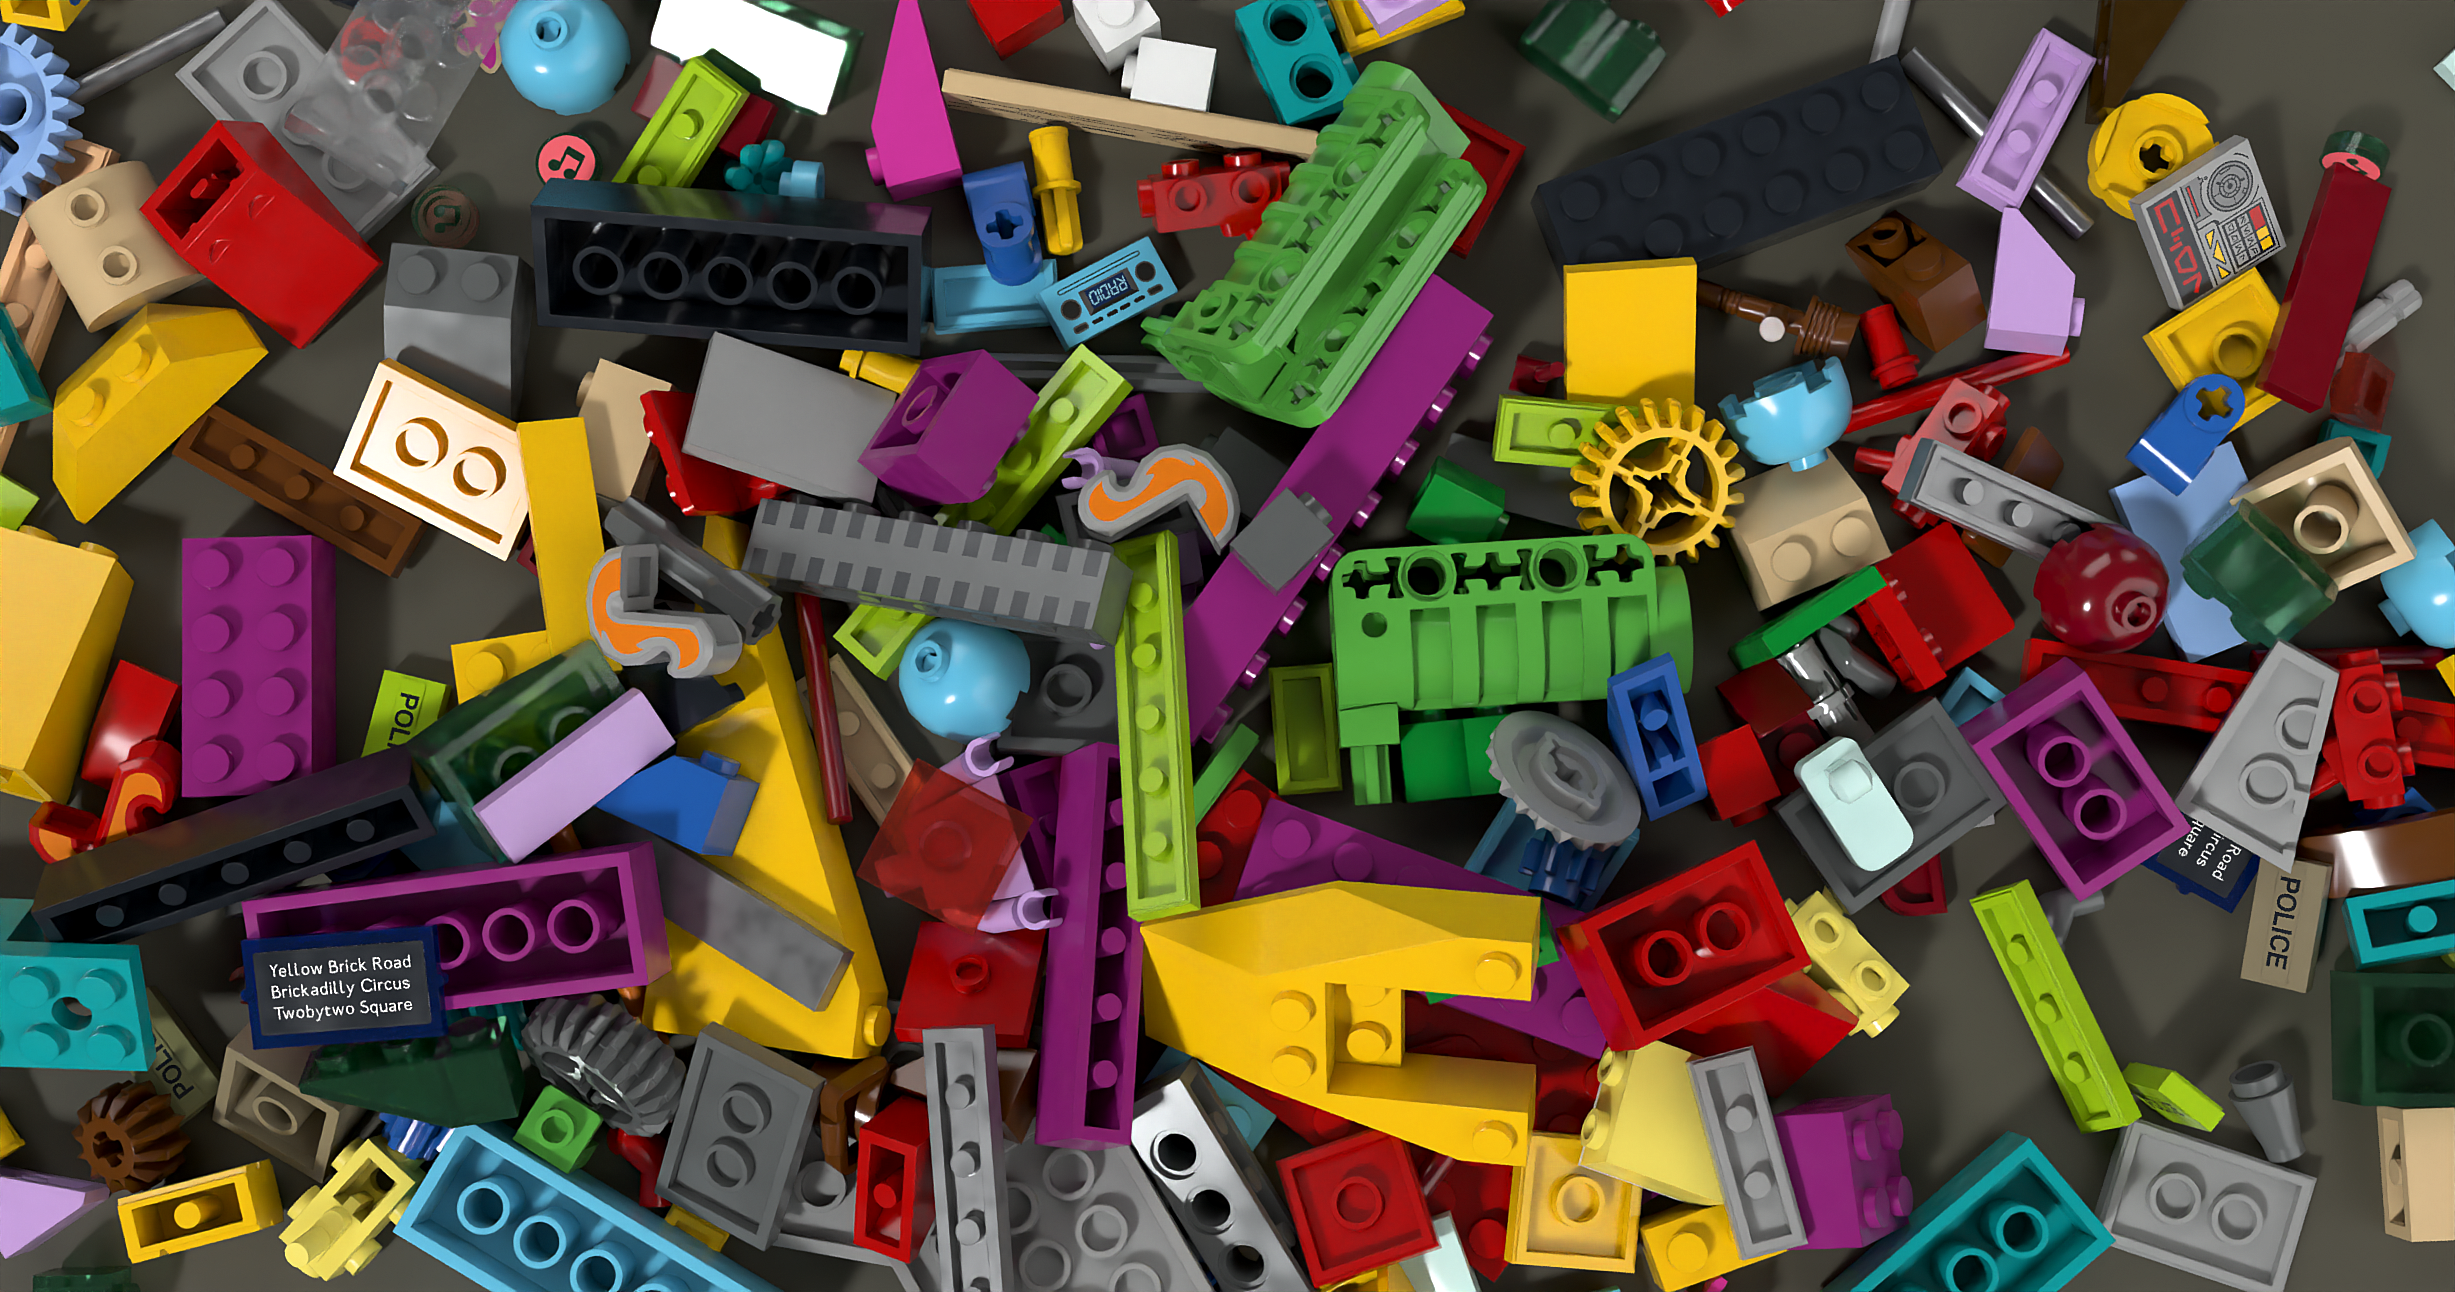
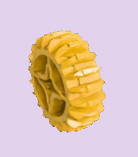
M1649 398L1640 400L1638 406L1639 417L1635 419L1626 407H1617L1615 409V417L1620 425L1612 430L1602 421L1595 422L1594 429L1603 440L1598 447L1590 442H1581L1578 450L1588 460H1591L1590 465H1576L1570 471V475L1574 480L1582 484H1588L1570 493V501L1574 506L1586 508L1576 518L1578 525L1582 530L1595 529L1592 536L1609 534L1635 535L1649 546L1653 558L1657 555L1661 566H1674L1676 564V553L1681 552L1690 563H1698L1699 552L1695 545L1703 540L1711 548L1719 547L1720 540L1712 530L1717 524L1725 528L1735 527L1736 519L1724 510L1725 506L1744 502V494L1740 490L1728 486L1746 476L1745 469L1740 464L1729 462L1739 452L1737 444L1731 439L1720 440L1725 427L1716 419L1704 423L1705 411L1700 407L1692 405L1682 414L1681 403L1675 398L1666 399L1659 416L1654 402ZM1669 437L1666 443L1660 441L1652 454L1645 458L1636 459L1626 455L1634 447L1645 441ZM1693 444L1701 456L1704 467V482L1700 495L1693 492L1685 483V475L1691 463L1686 457ZM1613 474L1620 477L1630 487V495L1624 506L1629 512L1622 524L1616 521L1610 506L1609 488ZM1635 475H1639L1647 480L1656 476L1660 481L1662 475L1679 495L1666 489L1660 494L1653 489L1652 495ZM1682 512L1687 514L1672 526L1660 530L1646 531L1648 527L1655 529L1661 518L1668 513ZM1617 547V554L1612 558L1614 562L1621 565L1629 560L1626 548ZM1634 559V565L1640 568L1639 560Z

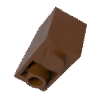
M1896 209L1845 244L1848 255L1884 305L1893 304L1898 324L1936 354L1988 318L1970 262Z

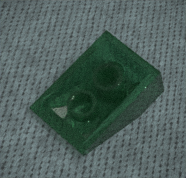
M588 639L459 704L405 742L404 745L473 844L501 864L508 858L475 814L472 807L627 691L595 642Z

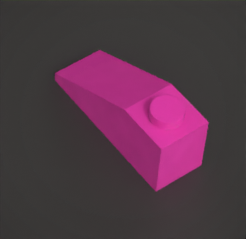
M899 0L871 124L876 147L865 149L875 186L886 184L894 202L963 184L962 175H964L946 102L941 92L942 87L918 0Z

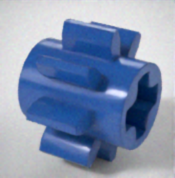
M1546 830L1543 841L1532 837L1529 843H1526L1518 872L1532 876L1528 892L1535 895L1541 893L1542 897L1573 907L1576 904L1579 893L1591 896L1592 892H1596L1604 861L1590 858L1592 846L1581 851L1569 839L1561 843L1556 842L1552 832Z

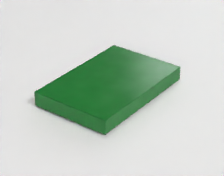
M1867 565L1825 585L1728 648L1730 651L1727 654L1738 671L1772 659L1887 586L1875 566L1870 567Z

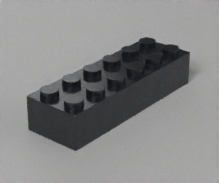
M1894 54L1542 183L1537 186L1530 204L1564 290L1563 266L1693 257L1697 264V273L1925 190L1943 170L1898 56Z
M550 177L530 205L538 326L711 339L714 332H718L753 343L919 356L931 326L932 207Z

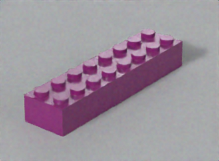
M1432 273L1341 405L1329 419L1320 424L1255 516L1256 518L1286 487L1297 498L1306 491L1332 516L1333 520L1327 525L1334 533L1332 542L1277 597L1230 552L1184 616L1183 629L1191 747L1194 748L1201 737L1212 744L1233 714V709L1225 704L1238 685L1246 691L1251 689L1270 661L1269 658L1271 656L1263 651L1265 646L1275 633L1283 639L1287 638L1307 609L1308 602L1301 598V595L1312 581L1322 588L1346 550L1338 544L1348 529L1357 536L1361 533L1383 498L1382 495L1376 492L1384 478L1393 484L1397 482L1415 456V452L1420 445L1419 442L1413 439L1420 427H1423L1430 433L1433 431L1457 393V390L1450 386L1457 375L1468 381L1489 351L1488 348L1494 338L1487 334L1486 331L1494 314L1436 274Z

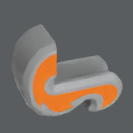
M1184 443L1159 447L1143 458L1131 478L1130 484L1126 487L1117 484L1116 473L1113 470L1101 471L1087 481L1082 487L1078 498V513L1083 529L1091 537L1109 544L1114 543L1188 501L1219 556L1224 553L1235 539L1241 511L1238 493L1226 471L1208 452Z
M655 543L624 545L608 549L592 569L586 595L590 634L605 656L623 666L670 662L667 671L674 678H694L727 672L736 664L742 651L743 642L741 632L730 615L653 609L654 597L658 592L659 549Z

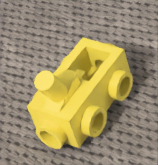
M1824 886L1822 894L1817 890L1798 905L1790 898L1786 899L1784 904L1813 963L1801 969V971L1859 1018L1857 1026L1848 1033L1850 1036L1863 1029L1871 1038H1874L1899 1015L1900 1011L1893 1004L1910 985L1858 932L1856 925L1850 919L1843 916V910L1826 886Z
M382 1134L368 1138L366 1141L362 1137H357L333 1161L332 1166L338 1172L321 1190L317 1185H314L289 1209L287 1215L293 1219V1222L279 1236L287 1245L285 1249L287 1261L292 1266L298 1267L305 1274L313 1278L321 1276L325 1281L343 1274L346 1269L353 1276L357 1275L382 1249V1246L375 1240V1237L390 1221L397 1225L427 1174L419 1167L425 1159L416 1158V1160L406 1158L405 1154L391 1149L388 1146L387 1138L382 1137ZM380 1168L395 1181L389 1191L382 1190L376 1182V1175Z

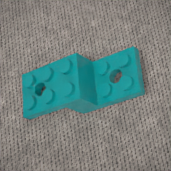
M0 898V1067L148 1071L157 1055L139 945L45 942L42 929L30 913L34 899ZM62 998H77L84 1007L91 1010L92 1015L83 1016L70 1011L65 1006Z

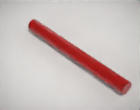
M2065 345L2062 356L2020 352L1852 406L1851 421L1843 435L1936 406L1955 378L1974 388L1978 382L1996 387L2069 364V349Z

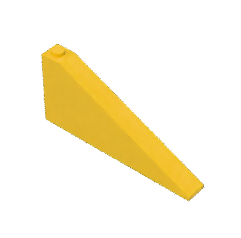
M718 515L706 516L702 549L731 569L741 571L751 536L749 526ZM695 603L694 612L705 613L703 608ZM777 622L772 632L762 637L755 645L742 644L741 654L732 668L727 672L712 675L722 687L736 682L742 689L746 699L720 718L698 725L678 739L676 756L700 759L703 750L712 751L738 761L741 765L737 774L760 783L733 855L719 856L694 853L855 953L826 1010L814 1012L664 917L672 970L646 985L642 1024L653 1031L698 1037L699 1031L714 1021L765 1047L849 1059L868 1058L875 1055L881 1056L882 1045L886 1042L891 1028V1014L887 1008L888 989L839 825H829L827 823L817 752Z

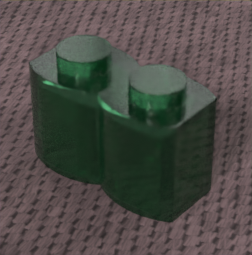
M1549 0L1521 35L1515 49L1546 76L1565 86L1586 107L1608 122L1615 124L1667 56V53L1659 46L1661 44L1660 37L1642 21L1632 19L1628 22L1617 16L1609 8L1611 0Z
M2245 498L2240 499L2185 548L2179 561L2185 568L2182 572L2184 580L2196 594L2206 600L2214 597L2227 606L2232 612L2230 621L2235 630L2251 644L2257 645L2262 642L2270 649L2278 637L2286 642L2289 641L2335 602L2339 589L2334 580L2316 561L2295 544L2291 543L2269 517Z

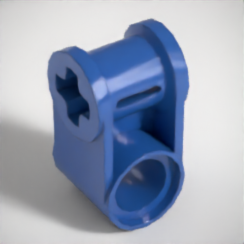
M1014 162L962 175L974 229L982 244L987 269L991 277L999 284L1007 286H1019L1030 282L1039 274L1043 266V255L1034 217L1037 215L1024 162Z
M2209 374L2194 378L2183 388L2165 412H2161L2153 420L2124 458L2176 497L2179 496L2208 463L2215 452L2214 449L2242 416L2245 408V396L2242 388L2234 379L2223 374ZM2219 387L2226 392L2221 400L2223 406L2227 408L2225 415L2222 417L2210 414L2205 419H2202L2197 414L2202 407V403L2196 398L2198 391L2201 389L2206 392H2213Z

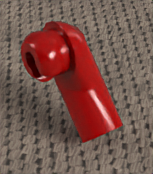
M610 1127L606 1137L609 1150L616 1155L620 1154L640 1171L639 1206H671L670 1201L654 1193L668 1141L658 1133H655L652 1137H643L640 1135H628L621 1128L612 1129Z

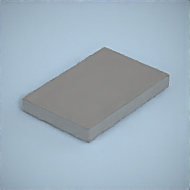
M714 332L709 341L681 452L843 505L845 502H853L870 507L873 502L878 477L857 460L895 404L897 393Z
M2137 1119L2128 1126L2120 1127L2094 1215L2115 1238L2116 1241L2111 1245L2112 1247L2247 1292H2283L2317 1178Z

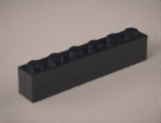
M414 739L45 865L30 913L50 942L117 944L437 835L443 788Z

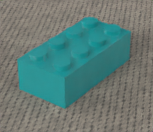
M2007 1131L1908 1216L1909 1224L1880 1239L1820 1292H2057L2116 1240L2032 1140L2023 1135Z

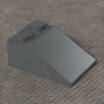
M392 242L384 298V360L391 358L518 423L535 297L534 268L520 256Z

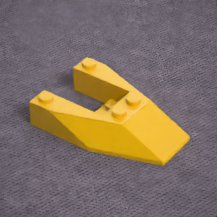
M1333 881L1144 921L1140 926V932L1144 937L1142 976L1146 1036L1262 1088L1457 1160L1527 1167L1535 1120L1536 1065L1405 1052V990L1531 1001L1539 958L1541 897Z

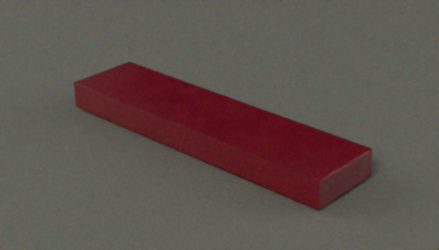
M2339 162L2325 169L2256 380V388L2308 413L2323 408L2392 188Z

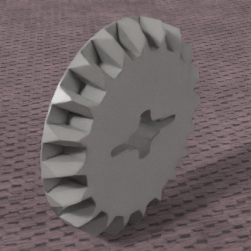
M1529 710L1515 712L1506 716L1489 736L1491 743L1486 750V754L1492 761L1489 772L1494 778L1501 781L1499 793L1512 798L1517 804L1515 812L1527 814L1534 820L1536 830L1544 827L1552 832L1556 842L1561 843L1569 839L1581 851L1592 846L1594 849L1604 852L1612 845L1619 847L1637 828L1640 821L1641 806L1636 787L1630 775L1616 756L1586 730L1553 714Z

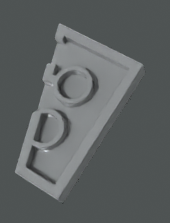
M2278 637L2174 797L2173 802L2178 809L2291 874L2296 845L2303 817H2305L2310 788L2327 727L2339 671Z

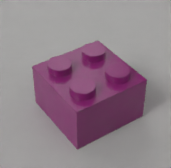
M984 349L925 359L857 461L913 507L974 502L984 496L995 483L998 476V471L995 468L1006 450L1016 445L1028 431L1031 424V419L1028 416L1040 397Z
M1890 1093L1816 1098L1772 1115L1808 1244L1787 1250L1862 1248L1909 1224L1908 1216L1913 1208V1193L1908 1178L1902 1176L1899 1149L1903 1144V1125L1899 1113L1892 1109Z

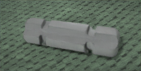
M2402 279L2391 284L2379 293L2377 298L2369 301L2352 314L2334 372L2348 363L2350 357L2352 358L2354 355L2361 353L2395 327L2397 322L2407 318L2421 307L2423 299L2412 283Z

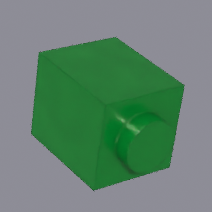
M1438 455L1407 509L1405 528L1437 545L1499 541L1510 518V515L1503 512L1505 490Z

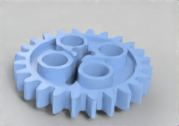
M0 21V131L6 133L19 145V150L15 153L10 146L0 140V209L18 217L22 215V196L36 202L43 197L39 187L43 180L58 186L62 183L53 167L57 161L74 163L75 158L63 147L65 141L82 139L83 133L68 126L69 119L84 113V107L66 99L80 88V85L75 80L64 75L70 64L65 59L52 53L54 46L16 23H12L9 26ZM26 107V112L23 118L19 120V116L22 110Z

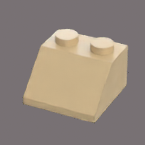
M1828 447L1825 449L1829 458L1809 469L1793 472L1788 462L1732 485V487L1744 494V502L1725 506L1724 510L1736 519L1735 527L1725 528L1722 526L1758 612L1892 556L1867 497Z

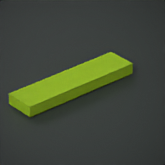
M2028 879L1982 892L1970 899L1969 901L2081 1134L2128 1126L2142 1117Z

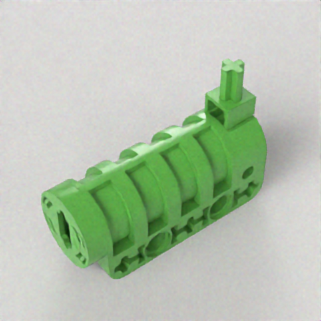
M1609 534L1358 550L1346 554L1338 561L1329 581L1328 603L1339 749L1350 748L1354 805L1392 803L1389 746L1400 744L1398 712L1607 699L1608 678L1667 652L1674 659L1682 693L1687 694L1690 690L1693 672V630L1690 600L1683 570L1679 565L1655 567L1651 549L1645 541L1635 535ZM1617 547L1626 548L1629 560L1621 565L1613 560L1615 567L1625 568L1626 578L1619 580V575L1616 571H1597L1593 574L1594 580H1586L1588 570L1598 569L1604 564V561L1615 557ZM1634 559L1639 560L1640 568L1634 565ZM1541 560H1551L1560 566L1564 574V585L1562 587L1550 586L1541 578L1539 572V562ZM1483 565H1487L1489 575L1493 576L1509 575L1511 573L1510 567L1519 565L1517 576L1501 579L1498 586L1493 587L1491 590H1488L1487 582L1484 579H1467L1463 582L1464 588H1457L1456 594L1453 593L1456 578L1474 576L1477 568ZM1418 567L1431 571L1437 578L1438 592L1429 596L1415 592L1409 585L1408 571ZM1389 569L1394 570L1391 583L1392 599L1388 598L1390 584L1370 587L1368 595L1364 599L1356 598L1354 588L1343 587V585L1348 584L1350 575L1353 572L1361 573L1363 582L1371 584L1383 583V574H1388Z

